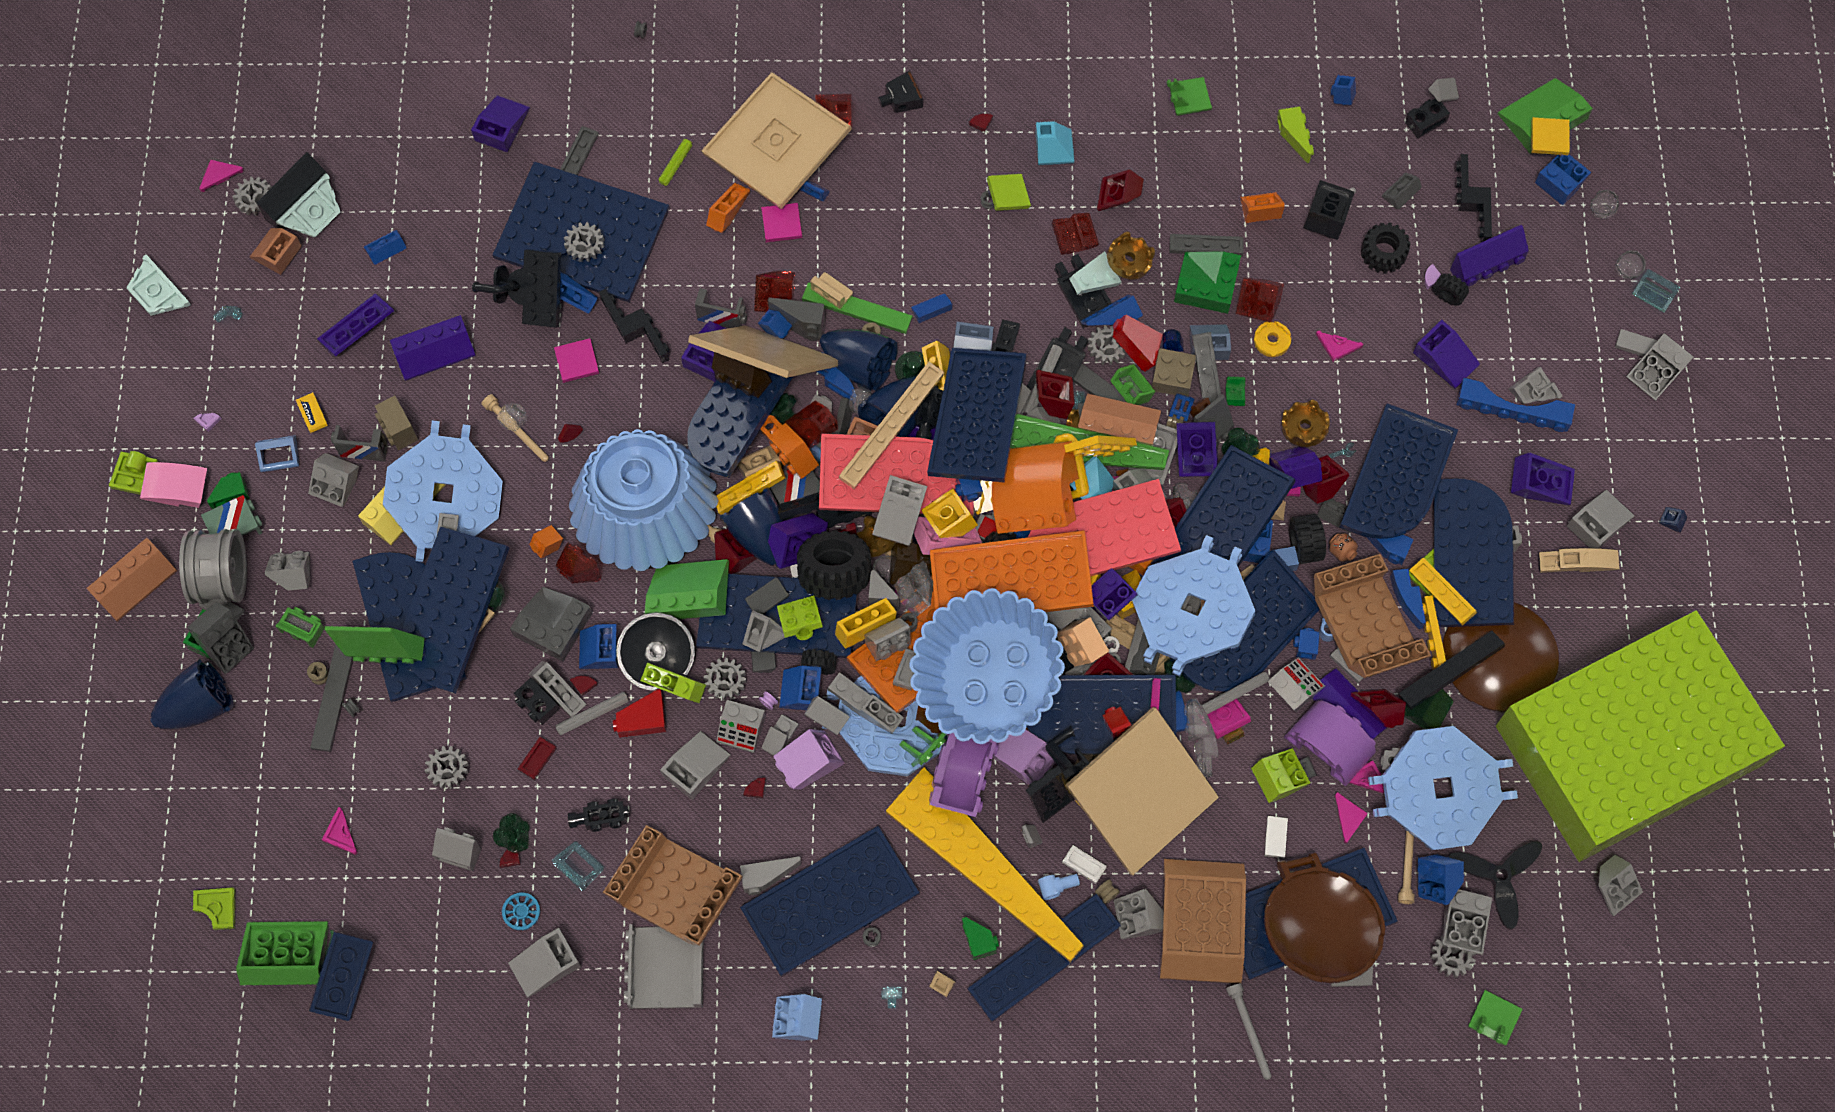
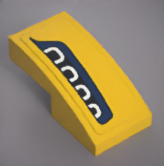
M313 392L296 399L310 433L328 426Z

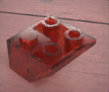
M851 94L815 95L816 103L852 127Z
M773 271L756 275L754 311L767 312L769 309V298L793 300L796 272Z
M1244 277L1236 314L1272 322L1281 301L1284 284L1265 279Z
M813 401L785 421L805 442L809 449L821 442V434H832L838 430L836 418L826 406L817 401Z
M568 542L555 565L558 573L572 584L600 581L602 578L599 573L600 569L597 567L598 563L589 556L587 558L583 555L584 552L579 546H572Z

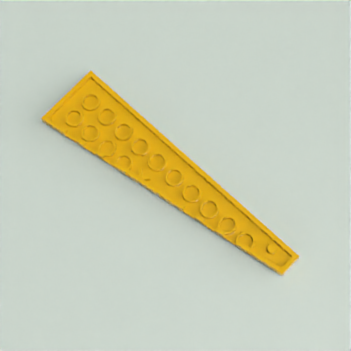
M923 767L887 808L886 813L1071 963L1083 948V944L968 815L929 804L930 792L934 790L931 786L933 776Z

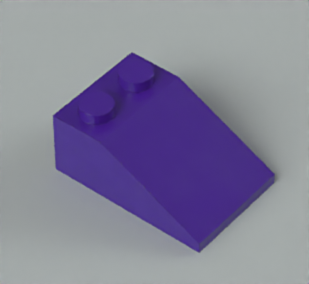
M1215 422L1177 423L1179 477L1210 476L1218 465Z
M1299 446L1270 454V465L1295 479L1296 482L1291 489L1322 481L1321 462L1314 451Z
M1532 453L1515 457L1511 493L1526 499L1571 505L1575 469Z

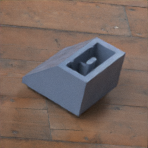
M957 322L953 348L991 351L994 327Z
M1227 325L1189 326L1191 354L1195 355L1192 335L1211 332L1215 360H1229L1231 342Z

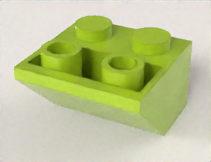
M1293 748L1263 758L1251 768L1269 803L1285 798L1310 784Z

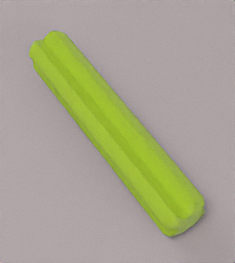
M683 139L659 178L660 184L664 186L669 184L692 147L690 140Z

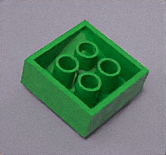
M1223 251L1185 252L1174 302L1228 314L1241 255Z

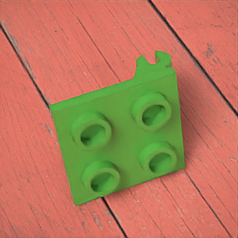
M1204 77L1183 81L1174 79L1173 82L1169 79L1166 82L1170 89L1171 102L1174 104L1176 116L1212 110Z
M915 726L912 731L929 744L925 750L920 753L905 741H902L899 745L916 758L911 763L913 767L918 764L922 765L932 757L933 753L931 751H935L946 741L944 738L945 733L941 732L932 738Z
M1485 990L1468 1027L1479 1034L1495 1040L1496 1043L1506 1046L1522 1009Z

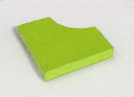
M235 888L193 891V911L206 914L212 921L214 930L235 929Z

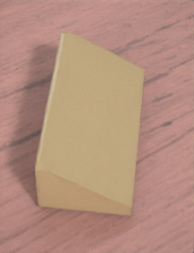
M1117 615L1111 620H1106V623L1112 628L1111 636L1115 637L1119 644L1130 650L1136 626Z

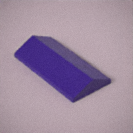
M374 294L317 339L331 355L336 357L394 310L377 294Z
M1336 668L1320 680L1325 687L1312 698L1315 702L1323 700L1334 706H1341L1347 715L1361 722L1362 729L1373 740L1387 729L1351 697V692L1359 691Z

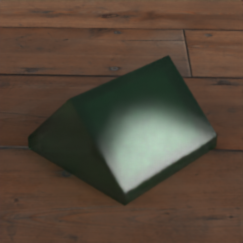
M1442 689L1412 710L1406 705L1404 718L1424 729L1440 728L1454 700Z

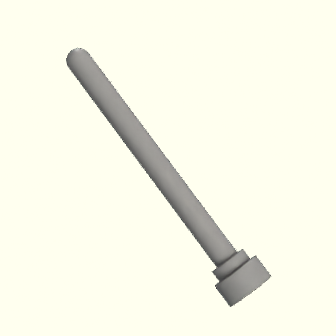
M1241 983L1226 988L1227 993L1236 1002L1264 1079L1269 1080L1271 1073L1242 998L1244 996L1243 986Z

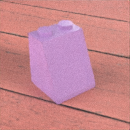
M813 729L807 730L773 756L776 760L775 765L784 773L788 786L800 790L845 764L826 732Z
M1027 730L1019 736L1009 735L1005 741L996 742L999 744L997 754L993 755V758L1028 785L1044 777V774L1055 764L1045 749L1046 743Z

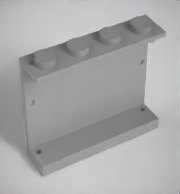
M629 924V930H626L625 940L629 942V950H625V963H628V970H625L624 981L628 983V991H624V1003H627L629 1009L703 1008L704 939L700 946L681 940L660 927L634 928L632 924Z

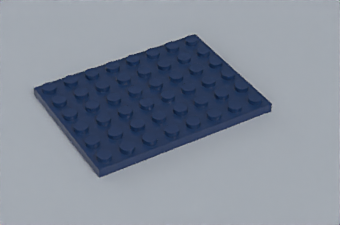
M534 161L492 256L495 259L524 268V250L526 249L560 252L562 273L586 289L598 293L606 289L608 294L612 293L614 298L630 303L670 207L668 204ZM580 222L582 226H585L586 222L589 223L590 227L596 225V230L600 229L601 235L604 237V248H600L602 253H596V259L589 257V262H587L586 258H583L582 262L579 261L578 257L573 260L572 254L568 255L567 249L564 247V243H566L564 236H568L567 230L573 231L572 226L574 225L577 228Z

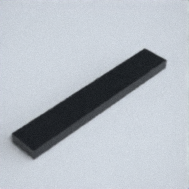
M1490 631L1398 693L1399 698L1406 702L1410 710L1414 709L1504 648L1505 643L1493 631Z

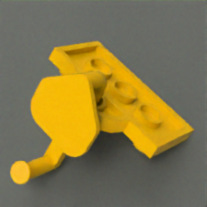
M1070 433L1056 436L1054 443L1072 441V443L1064 445L1065 452L1073 453L1075 456L1079 479L1075 481L1076 490L1071 491L1072 499L1086 496L1089 492L1083 457L1093 455V457H1110L1116 451H1119V453L1128 452L1130 447L1137 446L1136 438L1097 435L1078 441Z

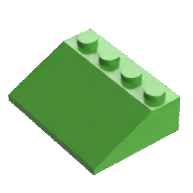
M1555 78L1498 112V115L1531 154V120L1533 117L1569 120V130L1588 120L1593 108L1582 95Z
M729 560L671 564L656 569L646 594L645 614L664 613L677 619L725 615Z
M325 626V631L342 653L347 657L353 658L354 662L364 663L365 659H369V662L381 663V660H385L386 663L397 664V660H402V663L414 664V661H422L425 639L423 637L393 628Z
M247 922L236 967L240 985L317 984L326 955L328 922Z

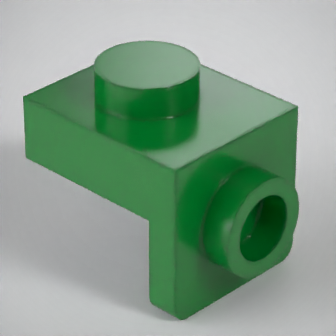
M1227 377L1225 397L1228 405L1245 406V377Z

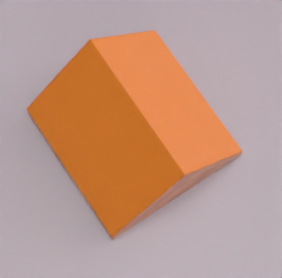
M1276 192L1241 197L1245 223L1282 218L1285 203Z

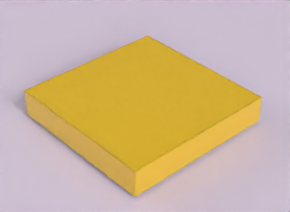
M1533 117L1531 120V153L1568 155L1570 153L1569 120Z

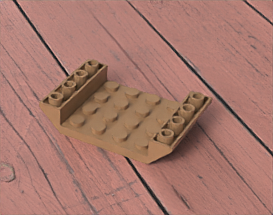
M1381 554L1328 569L1314 575L1315 601L1348 668L1363 678L1431 656L1423 639L1414 641L1383 579V576L1389 570Z
M646 825L603 893L625 909L681 940L700 946L743 876L727 867L723 869L668 840L661 832Z
M1164 859L1163 938L1160 979L1242 983L1246 903L1244 864Z

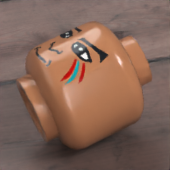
M1338 533L1330 540L1329 550L1339 561H1351L1356 557L1358 544L1348 534Z

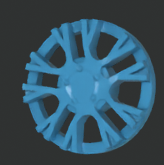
M516 893L505 901L502 908V916L510 928L514 930H528L538 921L540 906L532 895ZM520 896L526 897L524 903L519 902ZM514 898L518 903L516 905H514V903L512 902V899ZM530 899L533 900L528 906L526 905ZM508 904L514 907L512 911L506 910ZM536 905L537 911H530V907ZM513 913L514 916L506 918V915ZM531 913V914H534V915H536V916H535V918H533V917H530L529 914ZM516 918V919H517L516 924H515V925H512V924L510 923V921H511L512 919ZM526 919H530L532 921L528 925L525 924ZM519 920H522V927H519Z

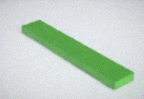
M809 282L802 297L804 302L824 304L826 309L866 322H873L879 326L907 334L913 319L912 315L853 296L839 309L814 292Z

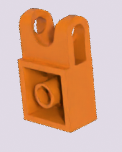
M769 415L760 429L761 432L769 440L771 449L775 454L779 455L778 457L782 465H788L787 469L793 476L797 474L803 479L819 466L818 462L805 442L786 423L782 425L774 416ZM773 423L772 429L767 430L765 428L767 424Z

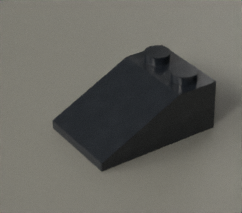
M1320 180L1303 228L1338 240L1354 196V191Z

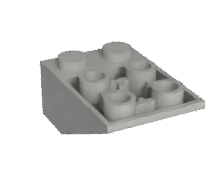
M1664 333L1626 377L1654 400H1657L1694 357ZM1652 350H1654L1653 355L1648 356V354H1649Z
M890 475L872 535L909 546L927 486Z
M1605 490L1581 509L1570 520L1567 527L1589 548L1600 549L1634 515L1608 490Z
M700 731L679 749L660 771L666 780L693 800L731 755Z
M1459 889L1451 902L1445 907L1442 945L1483 955L1492 897Z
M559 928L540 938L508 963L527 998L581 967Z

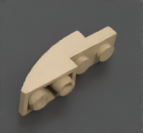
M1579 548L1539 552L1540 573L1620 569L1618 550Z

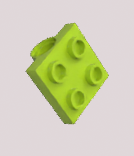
M130 451V453L121 452L109 487L141 495L146 464L148 462H158V460L146 457L144 454L136 451Z
M815 596L777 606L785 638L796 635L799 640H807L812 637L814 629L823 627Z

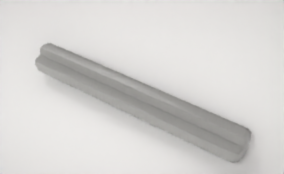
M1052 346L1042 371L1053 372L1062 352L1060 346ZM1037 383L1024 408V412L1027 414L1036 408L1039 403Z
M1262 672L1202 704L1199 709L1203 715H1207L1267 683L1270 678L1266 672Z
M621 692L557 724L556 729L559 735H563L627 703L629 699L625 692Z

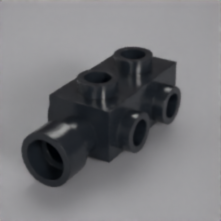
M936 385L925 398V401L921 403L918 413L915 415V425L919 426L916 438L931 440L932 433L930 431L936 428L943 391Z
M609 799L607 804L599 805V802L587 803V807H583V813H568L570 829L578 828V825L585 824L586 829L591 832L601 831L605 827H610L611 829L621 828L622 825L626 824V818H629L628 806H624L623 801L619 802V799ZM613 814H619V817L612 818ZM595 816L599 817L598 821H592Z

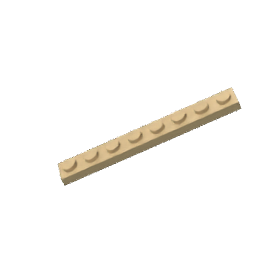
M930 362L926 364L839 475L841 481L853 489L857 487L943 377L944 372Z

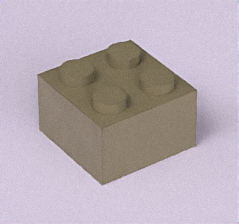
M1159 348L1152 388L1159 393L1175 396L1178 393L1188 396L1196 360L1195 355Z
M396 396L375 405L377 410L375 416L391 446L395 445L399 451L418 441L412 425Z

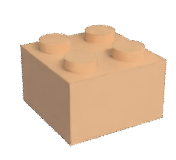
M1090 617L1074 621L1058 631V641L1064 647L1068 654L1067 658L1074 667L1092 663L1109 652Z

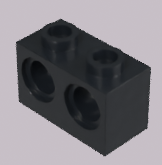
M1436 98L1433 100L1429 99L1421 107L1413 108L1408 112L1405 124L1416 138L1419 139L1446 123L1450 112Z
M529 678L514 692L516 697L515 703L521 709L526 708L529 711L528 716L535 723L539 721L543 725L560 710L557 703L532 678ZM527 693H533L530 699H524V696ZM540 706H546V710L544 712H537V709Z

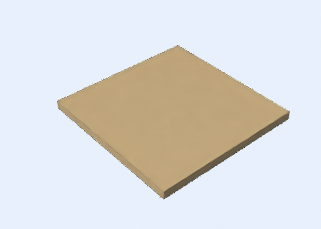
M771 72L703 148L702 153L782 209L852 128L846 122Z
M748 326L690 335L688 340L691 344L785 378L838 367V360L827 354Z
M1154 707L1065 785L1131 875L1140 870L1219 798L1161 714Z

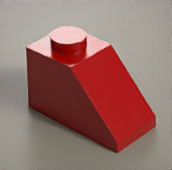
M1114 706L1104 711L1105 715H1102L1103 721L1113 740L1120 737L1131 727L1121 707L1116 709Z

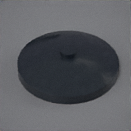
M664 613L644 614L632 620L622 631L617 643V661L621 671L630 682L640 688L655 691L659 688L641 681L647 663L686 677L694 662V641L687 627L677 618Z

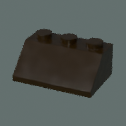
M714 352L711 368L719 382H725L733 389H740L746 395H753L757 398L772 382L765 370Z
M896 543L891 549L889 585L934 591L930 555H923L918 544L910 543L907 546Z

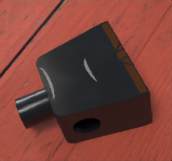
M911 71L885 84L886 94L878 97L881 107L891 104L895 113L923 108V97Z

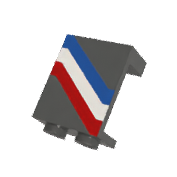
M699 289L695 302L698 321L706 323L712 321L728 328L739 327L742 324L745 325L747 314L745 313L746 306L744 305L743 298L739 297L736 310L710 305L707 290Z
M336 425L335 432L333 431L331 434V442L334 444L340 457L385 461L388 442L382 430L373 429L371 443L348 441L340 425Z
M787 470L783 472L785 479L769 488L777 504H782L818 493L820 482L813 471L801 479L797 474L793 476Z

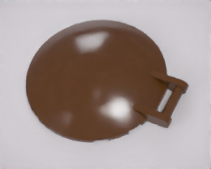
M1515 602L1514 625L1448 627L1442 644L1446 661L1490 631H1493L1505 643L1504 648L1452 682L1464 698L1483 706L1484 709L1506 712L1511 705L1552 685L1558 672L1559 652L1550 628L1532 610Z
M1316 852L1309 854L1307 857L1287 862L1285 860L1277 862L1282 881L1269 896L1265 908L1264 925L1268 941L1279 959L1297 974L1323 983L1346 982L1361 976L1369 970L1382 951L1385 923L1381 909L1368 889H1364L1355 882L1356 879L1345 873L1329 871L1328 868H1323ZM1311 864V868L1291 873L1289 871L1292 868Z

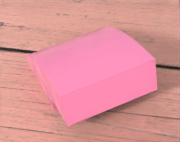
M148 462L146 464L140 499L178 507L181 504L199 508L207 468L176 463Z
M918 517L913 532L923 555H930V550L982 543L976 528L963 536L940 538L926 517Z

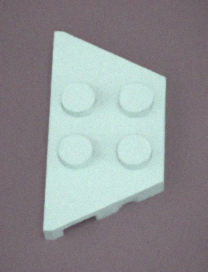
M327 173L324 174L276 223L308 236L316 237L340 213L338 203L335 201L334 191L330 186L329 175Z
M144 255L141 267L137 268L134 278L127 286L128 291L152 316L190 306L189 301L147 255Z

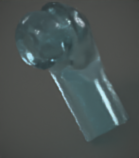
M224 306L213 315V318L217 322H220L226 316H232L238 320L242 317V312L237 306Z

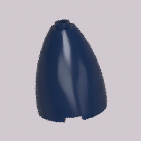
M858 329L828 331L820 338L823 352L837 359L838 367L836 368L857 385L869 391H877L891 374L888 371L892 360H896L898 352L895 340L881 334Z
M917 376L899 379L875 391L858 406L859 418L878 426ZM918 409L896 437H908L916 427L914 418L916 413H918Z
M765 488L761 495L757 492L730 509L729 515L726 512L722 514L720 519L744 549L760 561L770 566L776 565L778 568L768 539L771 525L783 522L784 519L780 520L778 514L779 506L770 489Z
M199 659L183 670L165 688L154 705L150 721L154 727L160 729H181L196 726L231 710L234 706L233 697L231 694L227 695V689L224 685L226 682L217 669L209 662L204 664Z

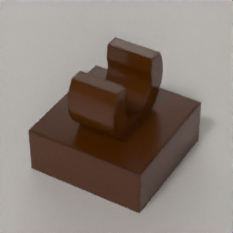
M1208 397L1201 399L1191 406L1192 410L1190 413L1193 418L1211 404Z

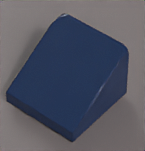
M1666 507L1659 523L1676 532H1681L1687 520V515L1684 510Z

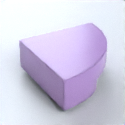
M1433 264L1428 267L1425 273L1424 284L1427 290L1435 285L1441 275Z
M215 413L199 414L193 419L209 432L221 420V417Z

